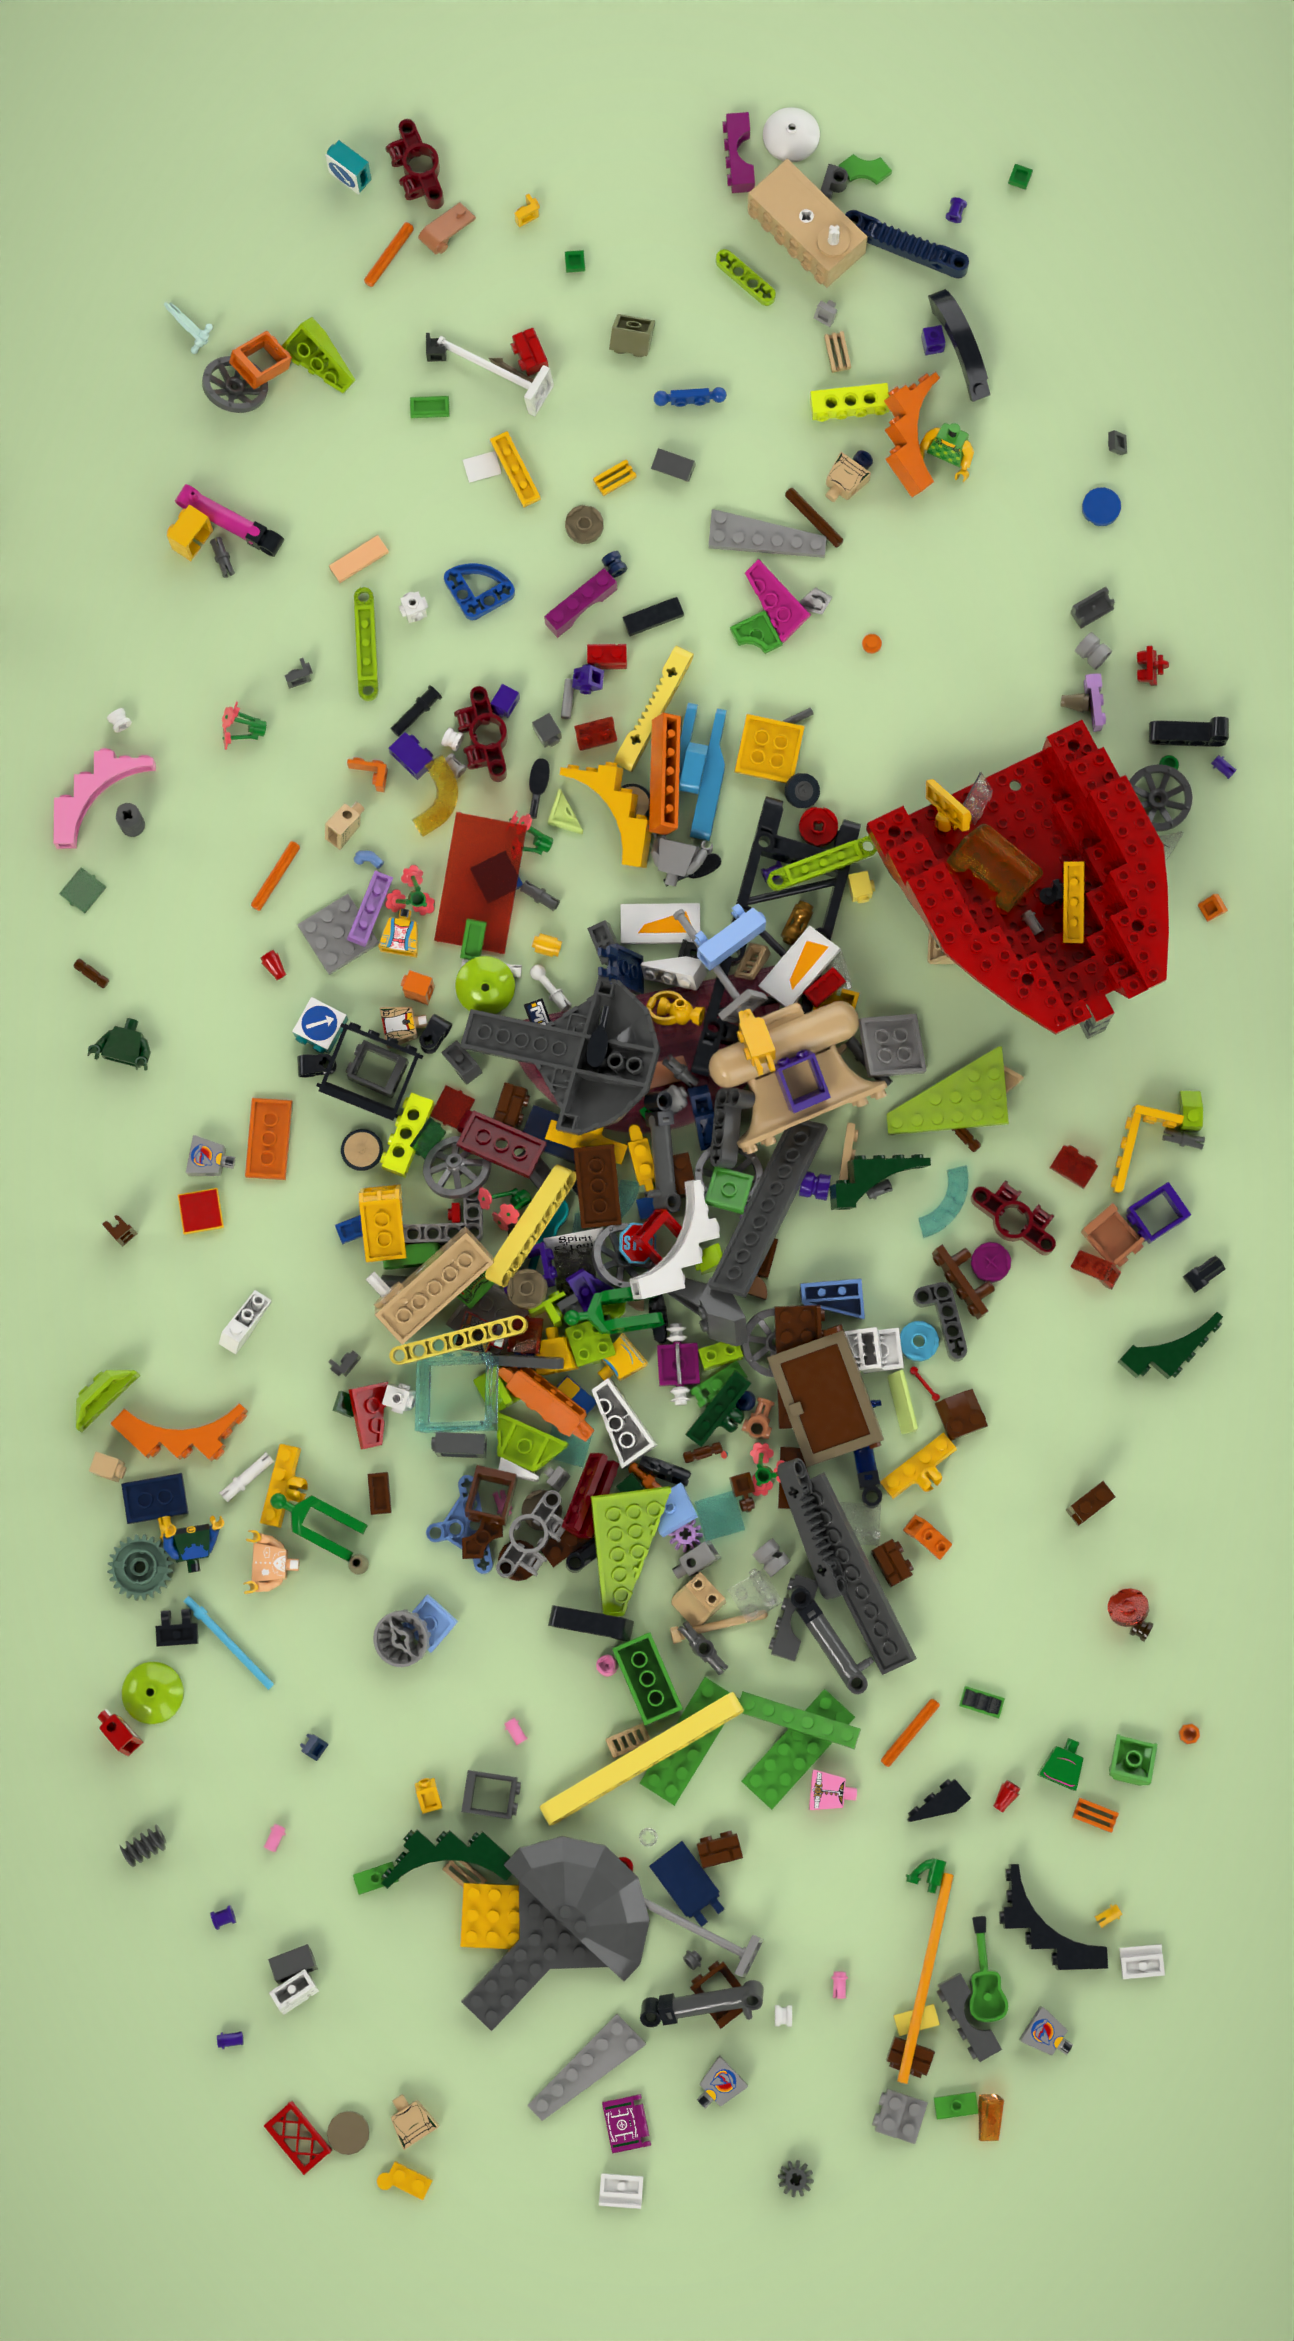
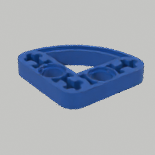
M477 563L462 564L447 570L444 574V582L465 617L469 620L479 619L512 600L515 596V588L511 581L503 573L487 565ZM468 574L484 575L494 579L499 584L475 597L462 576ZM450 575L456 577L459 586L455 587L454 582L449 578ZM503 588L509 590L510 594L503 593ZM459 591H467L468 596L465 599L458 598L457 594ZM495 592H497L498 595H500L501 600H498V597L495 594ZM490 596L495 599V602L492 605H486L484 599ZM478 602H481L483 610H481V607H479ZM470 607L473 609L477 608L475 614L472 612L468 613Z

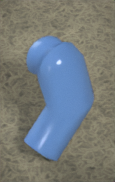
M360 850L355 853L354 862L358 865L363 864L364 861H369L379 869L384 864V861L373 851Z

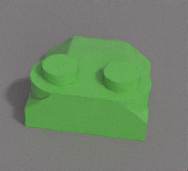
M1117 1734L1109 1766V1776L1115 1780L1138 1786L1150 1785L1158 1744Z

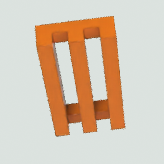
M1079 1798L1072 1818L1112 1833L1119 1813ZM1081 1804L1113 1815L1112 1819L1081 1807ZM1080 1811L1110 1823L1109 1827L1079 1816L1078 1813Z

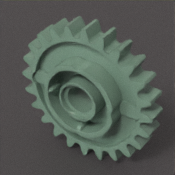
M136 1534L134 1540L127 1537L126 1544L120 1541L121 1548L114 1547L116 1554H110L113 1562L107 1563L112 1566V1569L107 1571V1573L113 1574V1577L109 1580L111 1582L116 1581L113 1588H121L119 1594L122 1595L127 1592L126 1598L130 1599L134 1595L136 1601H138L140 1596H142L143 1600H146L148 1594L151 1598H154L155 1591L159 1594L162 1593L160 1587H168L165 1581L172 1580L168 1574L174 1572V1570L169 1569V1566L173 1565L174 1562L168 1561V1558H170L169 1554H165L164 1548L160 1547L162 1541L159 1540L154 1543L155 1537L152 1536L147 1540V1535L144 1534L142 1539H140ZM139 1562H144L146 1566L142 1573L136 1571V1565Z

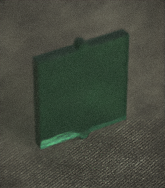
M80 867L59 894L69 901L71 906H75L83 913H86L107 887L97 880L95 875L89 874Z
M429 1117L410 1144V1147L416 1151V1155L421 1156L425 1160L429 1151L442 1140L446 1131L441 1127L440 1123L435 1122Z

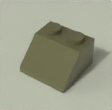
M617 314L612 326L609 350H614L618 354L631 353L636 357L647 356L650 350L655 320Z

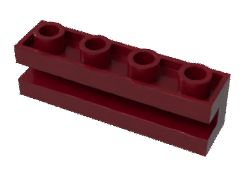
M603 1453L589 1454L561 1526L578 1538H592L594 1525L591 1496L610 1493V1488L620 1465L614 1460H607L608 1456Z

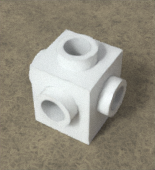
M419 591L415 593L408 592L400 598L402 604L399 606L400 612L403 617H407L409 623L420 621L427 617L425 608H428L425 597L420 596Z
M388 1384L382 1404L392 1407L391 1411L403 1414V1411H411V1408L416 1404V1391L411 1390V1386L407 1384Z

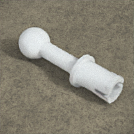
M534 965L530 970L531 977L542 983L551 994L549 1000L554 1001L562 1013L568 1011L572 1004L563 995V990L554 987L545 976L546 970L542 965Z

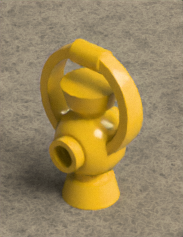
M674 991L658 992L650 997L646 1004L652 1021L660 1025H673L676 1023L684 1025L692 1020V1023L701 1026L705 1017V1007H695L693 1009L689 1001L683 999L679 993ZM666 998H672L675 1001L671 1004ZM660 999L659 1004H658V1008H657V1016H656V1015L652 1012V1010H653V1008H654V1006H655L657 1000ZM667 1014L670 1015V1017H659V1016H666Z

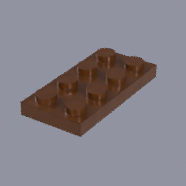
M614 1144L575 1147L574 1157L581 1228L622 1225Z

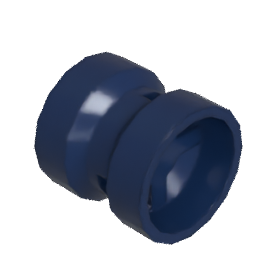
M613 551L602 558V563L608 568V573L613 578L622 575L628 569L626 564L621 561L619 551Z

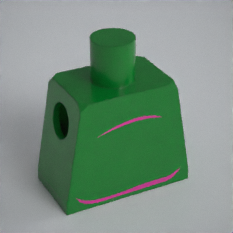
M1068 1738L1064 1749L1055 1746L1037 1775L1076 1791L1083 1764V1757L1075 1754L1079 1742Z

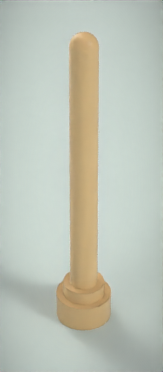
M759 1611L694 1626L693 1628L698 1634L765 1619L768 1613L766 1611ZM678 1626L670 1628L673 1644L682 1642L681 1640L685 1639L683 1634L678 1631Z

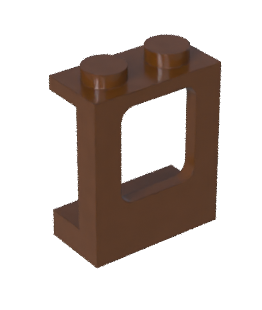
M1102 1481L1068 1507L1066 1511L1079 1526L1116 1496L1105 1482Z
M716 1961L708 1967L710 1972L704 1976L699 1974L691 1981L693 1985L690 1988L695 1994L704 1993L701 1984L718 1971L723 1974L732 1988L740 1987L741 1984L724 1961L721 1963ZM739 2008L709 2014L721 2029L741 2014L743 2010Z

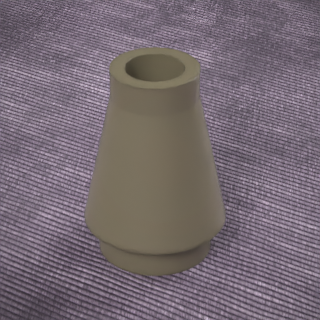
M1085 693L1062 695L1061 707L1082 713L1089 711L1090 695Z
M362 1554L353 1555L348 1562L350 1571L357 1575L365 1573L369 1566L368 1559ZM355 1560H360V1565L358 1567L354 1566Z

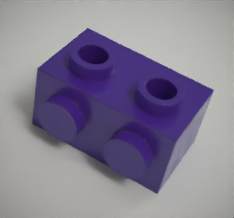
M404 732L388 749L390 754L418 780L434 765L433 754L427 748L423 749L418 745L420 742L414 735L411 734L409 736Z

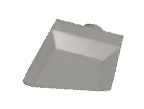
M815 587L799 602L808 612L823 614L832 596Z

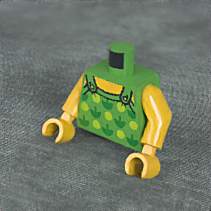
M943 423L941 428L936 427L927 431L919 445L922 458L924 459V451L927 450L926 453L959 468L962 466L955 474V480L962 474L964 482L969 477L967 468H970L974 455L972 445L968 441L969 434L960 430V426L957 423L950 425Z

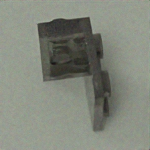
M580 1247L574 1250L561 1248L558 1251H554V1263L557 1272L556 1288L560 1293L564 1291L566 1297L573 1294L565 1280L580 1269H584L596 1277V1270L592 1262V1248Z

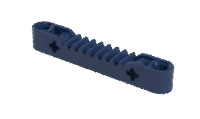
M857 210L846 212L845 215L851 221H855L857 223L855 225L867 236V243L954 278H962L967 274L969 258L966 254L944 245L931 244L929 240L924 241L921 237L916 238L914 234L909 235L907 231L902 232L899 228L894 229L892 225L889 227L886 223L882 224L880 220ZM955 264H962L963 267H956Z

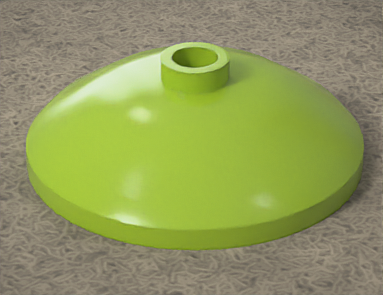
M479 956L469 960L461 967L456 977L455 989L460 1003L468 1011L473 1009L496 1014L505 1009L511 1002L515 992V980L510 968L503 961L492 956ZM483 984L489 985L487 991L482 990L481 986Z
M146 1662L138 1665L127 1675L122 1686V1701L126 1711L134 1719L145 1724H159L169 1720L177 1713L183 1701L184 1688L181 1678L174 1669L160 1662ZM152 1688L154 1690L153 1696L147 1695L148 1689Z

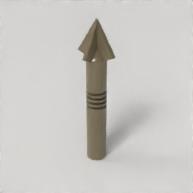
M489 358L491 363L531 383L534 381L532 378L504 363L503 358Z

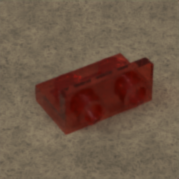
M612 716L574 726L580 751L617 742Z
M1063 1145L1050 1169L1084 1189L1098 1165L1095 1164L1096 1161L1093 1158L1080 1155L1075 1147Z

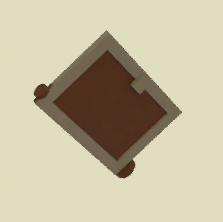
M842 1324L823 1330L824 1337L767 1357L807 1467L869 1446L870 1449L881 1446L880 1441L884 1440Z

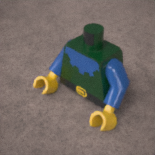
M211 1516V1526L204 1524L176 1529L170 1522V1527L167 1529L162 1525L164 1550L172 1559H175L176 1563L187 1561L188 1573L201 1571L199 1559L209 1557V1554L212 1552L219 1530L224 1526L223 1518L220 1516L219 1520L215 1522V1517Z

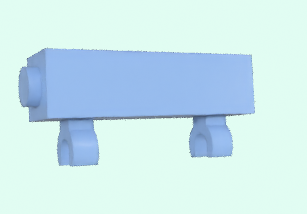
M736 904L732 907L733 912L731 914L737 920L709 940L702 931L695 935L696 939L694 941L699 946L697 957L709 971L765 930L766 918L760 911L757 912L753 907L745 913L743 908Z

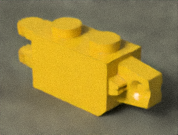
M750 1009L738 1012L740 1031L737 1032L739 1042L745 1045L743 1051L746 1060H750L752 1066H755L758 1076L763 1075L761 1064L766 1062L771 1072L775 1071L773 1062L776 1059L775 1048L764 1019L760 1017L755 1018Z
M632 1124L628 1131L630 1132L631 1141H627L636 1180L639 1182V1186H645L646 1191L654 1190V1164L647 1137L642 1136L640 1127Z

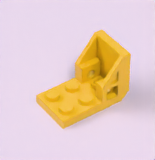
M401 1184L361 1188L359 1191V1207L366 1262L407 1258L402 1220Z

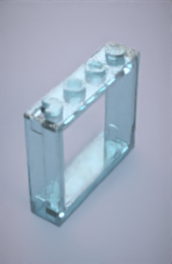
M479 1352L478 1356H473V1353H461V1356L447 1353L443 1354L442 1357L435 1356L417 1361L415 1431L421 1433L497 1431L499 1357L492 1356L491 1352ZM486 1364L485 1421L430 1422L431 1366Z

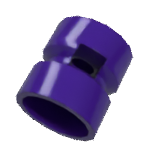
M807 1171L800 1186L799 1196L808 1198L814 1195L815 1199L827 1201L831 1175L820 1173L816 1177L814 1173Z

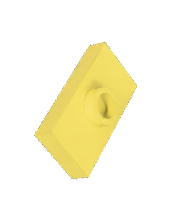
M934 2004L924 2007L920 2030L940 2025ZM913 2010L893 2015L899 2036L908 2034Z

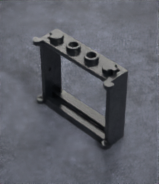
M352 1022L349 1025L341 1023L342 1033L322 1083H317L316 1085L319 1087L318 1091L394 1121V1118L398 1117L396 1113L418 1058L422 1059L423 1055L417 1053V1048L406 1044V1047L398 1045L399 1041L393 1038L382 1039L379 1037L380 1033L369 1029L368 1033L360 1030L361 1026ZM347 1030L415 1056L394 1108L327 1082Z

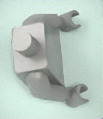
M653 833L655 840L653 841L651 855L654 864L658 867V871L667 872L666 885L676 887L678 876L688 877V875L693 874L713 850V844L709 848H705L706 841L701 843L700 849L698 846L666 839V835L658 837V833Z

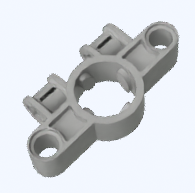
M547 1491L531 1514L521 1515L512 1522L509 1529L511 1544L496 1565L497 1573L501 1577H512L519 1566L537 1576V1571L543 1562L548 1560L538 1552L546 1546L549 1536L558 1542L561 1541L560 1537L565 1529L561 1527L564 1520L555 1514L562 1503L561 1496L557 1491ZM550 1495L558 1497V1502L553 1506L548 1505L546 1502L547 1497ZM524 1520H533L539 1527L542 1525L544 1529V1538H540L537 1543L538 1546L533 1549H524L525 1546L521 1543L517 1544L514 1539V1531L519 1529L521 1526L520 1522ZM504 1563L511 1565V1571L508 1574H503L500 1571V1567Z

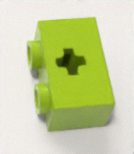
M719 1342L698 1349L704 1371L743 1359L740 1345L733 1346Z

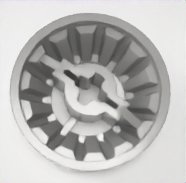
M405 1609L393 1611L378 1622L374 1630L373 1641L376 1652L383 1661L395 1667H407L425 1656L426 1651L430 1647L429 1638L431 1633L427 1630L426 1621H422L418 1617L419 1614L408 1612ZM402 1622L410 1623L415 1628L411 1630L408 1627H403ZM418 1631L419 1640L417 1645H415V1643L413 1642L415 1638L414 1632ZM405 1635L406 1638L402 1641L400 1637Z

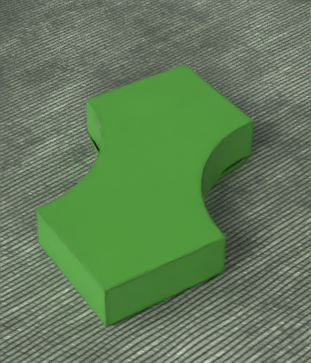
M853 154L838 166L847 171L849 181L863 178L871 180L877 185L892 174V170L881 157L867 161Z

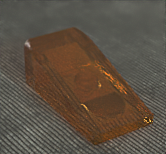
M997 2094L979 2095V2141H999L1004 2099Z

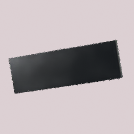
M674 597L624 616L623 621L629 636H633L684 616V612L678 597Z

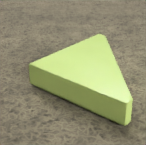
M558 789L547 822L548 825L583 834V829L562 790Z

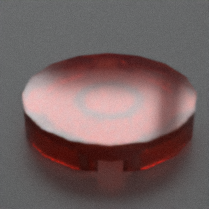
M1132 1588L1122 1589L1115 1596L1110 1597L1108 1613L1112 1621L1117 1625L1124 1627L1136 1626L1147 1618L1149 1602L1139 1590Z

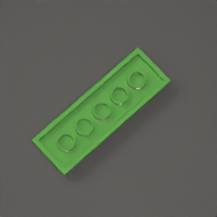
M704 1677L676 1724L730 1692ZM724 1724L649 1768L639 1784L675 1806Z
M825 1689L805 1710L848 1725L855 1718ZM788 1729L741 1782L772 1810L832 1742Z

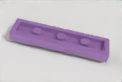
M376 870L374 871L347 937L348 941L363 947L366 946L393 877Z

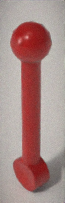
M911 1367L910 1373L919 1379L932 1395V1399L938 1401L940 1399L939 1394L935 1393L920 1376L917 1367Z

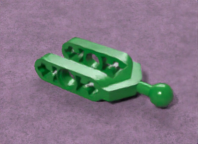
M631 1287L595 1293L588 1311L578 1313L575 1310H569L564 1315L566 1324L574 1326L581 1320H588L600 1334H617L664 1325L663 1315L660 1312L604 1321L603 1305L657 1297L633 1299Z
M281 1493L274 1494L270 1500L273 1508H284L291 1513V1530L293 1533L348 1562L353 1552L304 1527L302 1523L312 1507L361 1534H364L368 1527L367 1524L312 1495L295 1505L288 1502Z

